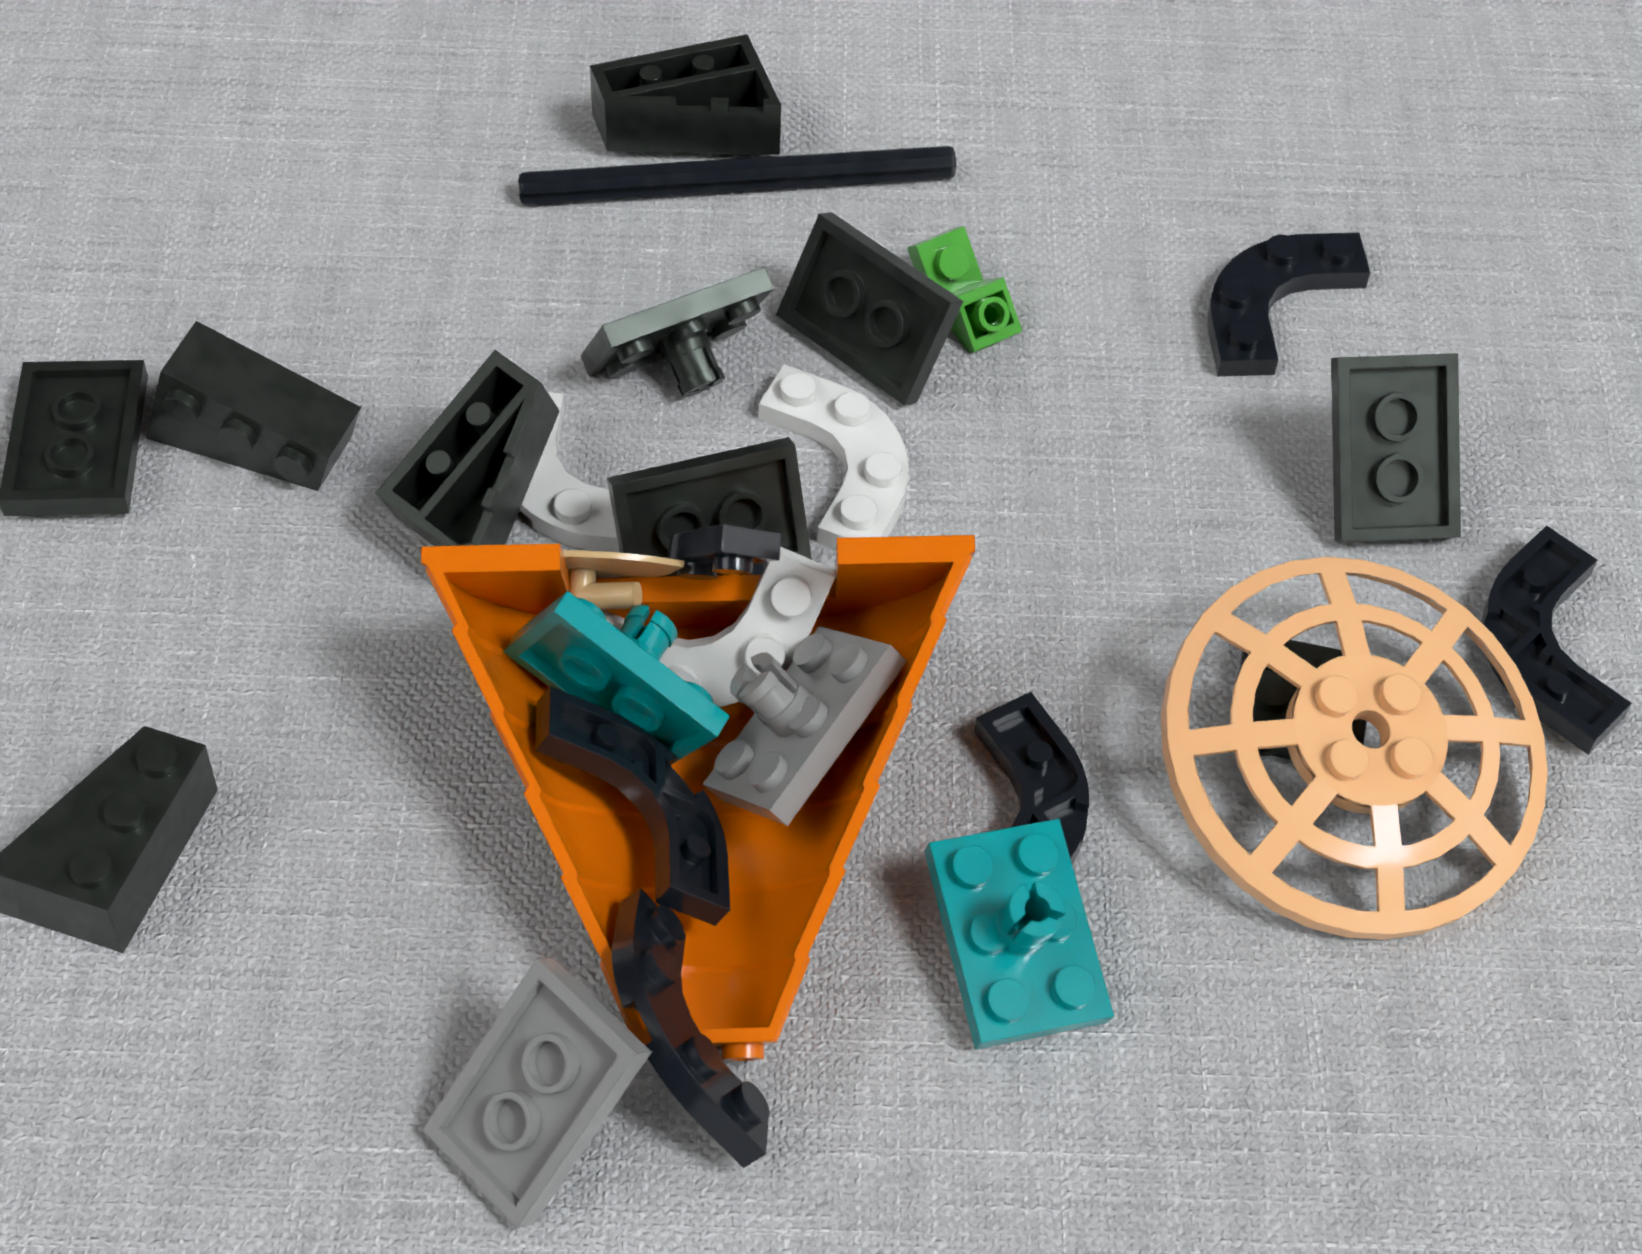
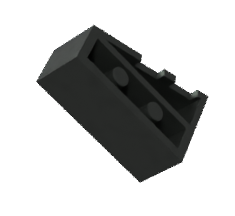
M494 350L375 494L400 521L433 546L505 545L560 410L540 381L497 350Z
M143 726L0 852V913L124 953L218 791L206 745Z

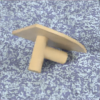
M562 550L570 573L569 592L577 598L590 601L600 609H629L633 606L641 605L642 588L639 582L596 583V578L659 577L671 574L684 567L683 560L650 555Z

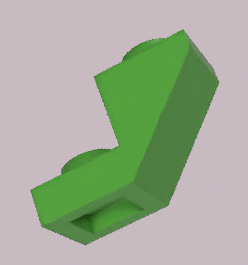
M965 226L952 228L907 247L915 269L964 301L951 331L969 352H976L1022 332L1004 277L983 280Z

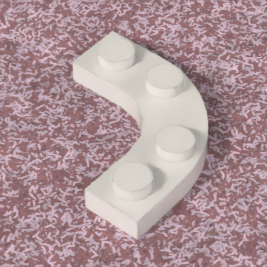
M784 364L759 402L758 419L811 438L831 449L843 464L846 475L841 489L818 526L817 543L836 550L837 538L888 537L904 507L909 473L906 448L894 423L865 395L838 383Z
M548 392L560 412L520 511L532 520L533 529L554 541L583 550L620 553L609 489L583 483L569 474L557 457L565 411L564 394Z
M780 547V560L767 562L749 604L734 624L710 637L692 640L676 638L671 647H668L660 662L684 681L693 682L704 688L711 695L713 703L718 707L739 702L730 692V685L737 670L745 663L757 676L761 674L752 665V656L768 652L781 664V668L784 671L792 664L795 650L810 635L835 580V569ZM602 610L606 616V621L620 631L624 625L625 618Z

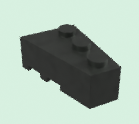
M748 34L590 65L592 116L607 151L780 155L781 103Z
M195 321L160 372L146 439L319 491L349 443L361 407L206 325Z

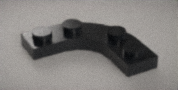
M1360 232L1275 235L1269 240L1255 244L1242 251L1223 268L1214 284L1207 316L1208 334L1218 377L1275 375L1279 358L1270 325L1269 310L1278 300L1291 293L1307 290L1366 288L1370 269Z
M725 524L683 531L671 536L669 558L684 561V567L677 570V576L681 578L715 580L717 575H761L767 562L780 560L781 533Z
M1545 526L1501 569L1486 601L1482 624L1493 633L1516 664L1534 700L1539 720L1589 755L1625 718L1632 703L1578 666L1559 646L1552 631V615L1592 575L1598 560L1549 526ZM1489 661V663H1490V665H1491V667H1492L1494 673L1496 674L1497 678L1499 679L1500 683L1504 686V688H1505L1506 691L1508 692V690H1507V688H1506V686H1505V684H1504V682H1503L1501 676L1499 675V673L1496 671V669L1493 667V665H1492L1491 662Z
M550 686L537 701L535 751L549 756L560 763L568 764L595 775L619 789L638 808L651 831L655 849L656 903L716 926L730 911L728 852L720 820L705 791L702 790L694 795L685 781L671 767L678 757L640 726L612 711Z
M1029 692L976 717L974 733L1010 779L1019 798V813L1011 827L1060 819L1073 865L1081 849L1087 825L1089 809L1087 777L1083 765L1067 737L1033 693Z
M640 888L619 903L613 936L612 966L623 1008L634 1007L640 1013L652 1038V1041L645 1045L651 1051L648 1060L672 1095L693 1119L745 1168L767 1152L770 1117L768 1103L754 1084L749 1081L742 1082L722 1062L720 1053L715 1045L699 1031L691 1017L682 989L681 971L686 940L683 925L670 908L665 905L658 906Z

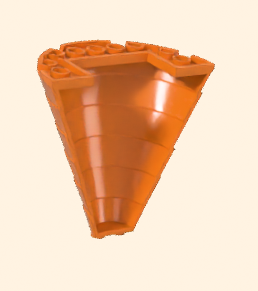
M975 535L837 538L836 577L810 635L814 634L820 626L890 644L907 662L788 826L724 802L703 785L704 781L713 771L715 760L720 751L738 737L754 715V711L744 702L741 703L739 701L719 707L730 717L718 737L671 765L694 795L702 790L705 791L718 815L727 844L730 911L714 926L671 909L681 921L686 934L681 971L684 998L691 1017L701 1034L708 1037L716 1048H721L722 1061L764 1060V1045L773 1044L778 1041L809 964V951L846 872L843 868L881 786L878 783L879 778L913 706L911 699L946 624L947 618L945 615L976 552ZM561 545L421 546V564L425 567V571L454 626L452 632L491 710L489 715L526 788L523 794L563 872L560 878L601 959L599 963L627 1029L646 1045L652 1041V1038L640 1013L634 1007L623 1008L612 966V943L618 907L621 901L641 888L656 903L655 849L650 828L638 808L619 789L595 775L568 764L560 763L549 756L535 751L537 701L549 686L503 652L520 628L565 592L569 591L570 573ZM717 575L715 580H695L678 576L596 578V583L639 582L642 588L641 605L649 606L650 616L644 625L649 624L650 619L658 610L666 615L677 628L678 636L676 638L692 640L714 636L734 624L749 604L761 575ZM631 608L601 609V611L606 610L622 618H626Z

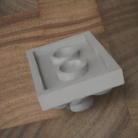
M819 626L814 634L808 636L799 644L794 652L793 662L786 672L781 668V664L768 652L752 656V665L761 674L757 676L744 663L732 679L730 692L741 703L744 702L752 709L754 715L738 737L720 751L715 760L714 769L703 785L724 802L788 826L906 664L907 660L890 644Z
M553 957L536 958L422 1130L517 1228L534 1225L643 1066L651 1051Z

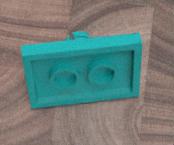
M567 591L520 628L503 651L547 686H553L612 711L640 726L678 757L673 763L718 737L730 715L713 703L711 695L704 688L693 682L684 681L660 662L661 657L668 647H671L678 633L673 622L658 610L650 619L649 624L644 625L650 616L649 606H633L624 619V625L619 631L606 621V616L595 604L588 600L577 598Z
M1060 819L928 843L924 854L975 1050L1106 1024L1114 1017Z

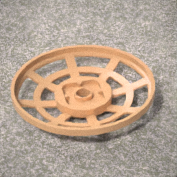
M1319 557L1293 560L1258 571L1229 588L1200 616L1180 645L1166 679L1161 709L1162 754L1171 790L1188 827L1210 859L1240 889L1273 912L1301 925L1346 938L1388 940L1427 933L1457 921L1493 897L1517 871L1534 842L1545 807L1548 775L1544 733L1534 700L1516 664L1493 633L1466 607L1443 591L1400 569L1362 559ZM1318 574L1328 601V605H1320L1295 613L1275 625L1267 634L1231 614L1242 602L1268 586L1302 575ZM1346 575L1358 576L1391 585L1423 600L1443 615L1432 630H1429L1421 623L1395 611L1368 604H1357ZM1335 623L1343 656L1329 660L1316 669L1286 648L1284 644L1306 630L1324 624ZM1363 623L1394 630L1413 639L1420 646L1404 666L1387 658L1371 655ZM1463 632L1479 646L1501 676L1517 708L1520 720L1494 717L1491 704L1479 680L1463 658L1452 648ZM1213 634L1249 655L1242 664L1233 687L1229 713L1230 724L1190 730L1189 702L1193 677L1205 646ZM1441 662L1449 669L1462 687L1473 709L1474 716L1443 715L1436 698L1425 685ZM1267 666L1298 689L1290 700L1285 719L1253 722L1255 693L1263 670ZM1361 719L1368 721L1378 730L1380 735L1379 748L1366 747L1355 738L1352 731L1353 720ZM1448 742L1480 743L1479 774L1469 799L1441 772L1447 756ZM1499 745L1527 747L1530 782L1527 808L1520 829L1511 845L1484 816L1491 803L1498 782L1500 765ZM1288 748L1296 770L1308 785L1292 805L1283 798L1269 778L1259 756L1258 749ZM1235 753L1237 765L1249 791L1265 814L1276 824L1251 854L1234 839L1213 809L1198 776L1194 757ZM1425 793L1452 822L1448 827L1430 838L1411 845L1402 846L1398 810L1412 803L1421 794ZM1330 803L1350 812L1370 814L1373 847L1342 840L1319 829L1313 823ZM1466 837L1474 843L1492 864L1493 868L1481 880L1457 896L1425 908L1405 910L1404 868L1415 867L1437 859L1459 845ZM1297 842L1308 850L1333 862L1359 869L1375 870L1377 911L1355 910L1324 902L1288 885L1272 872Z

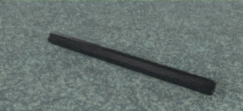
M933 146L527 171L519 174L518 186L519 198L523 205H542L951 179L955 176L957 161L953 147Z

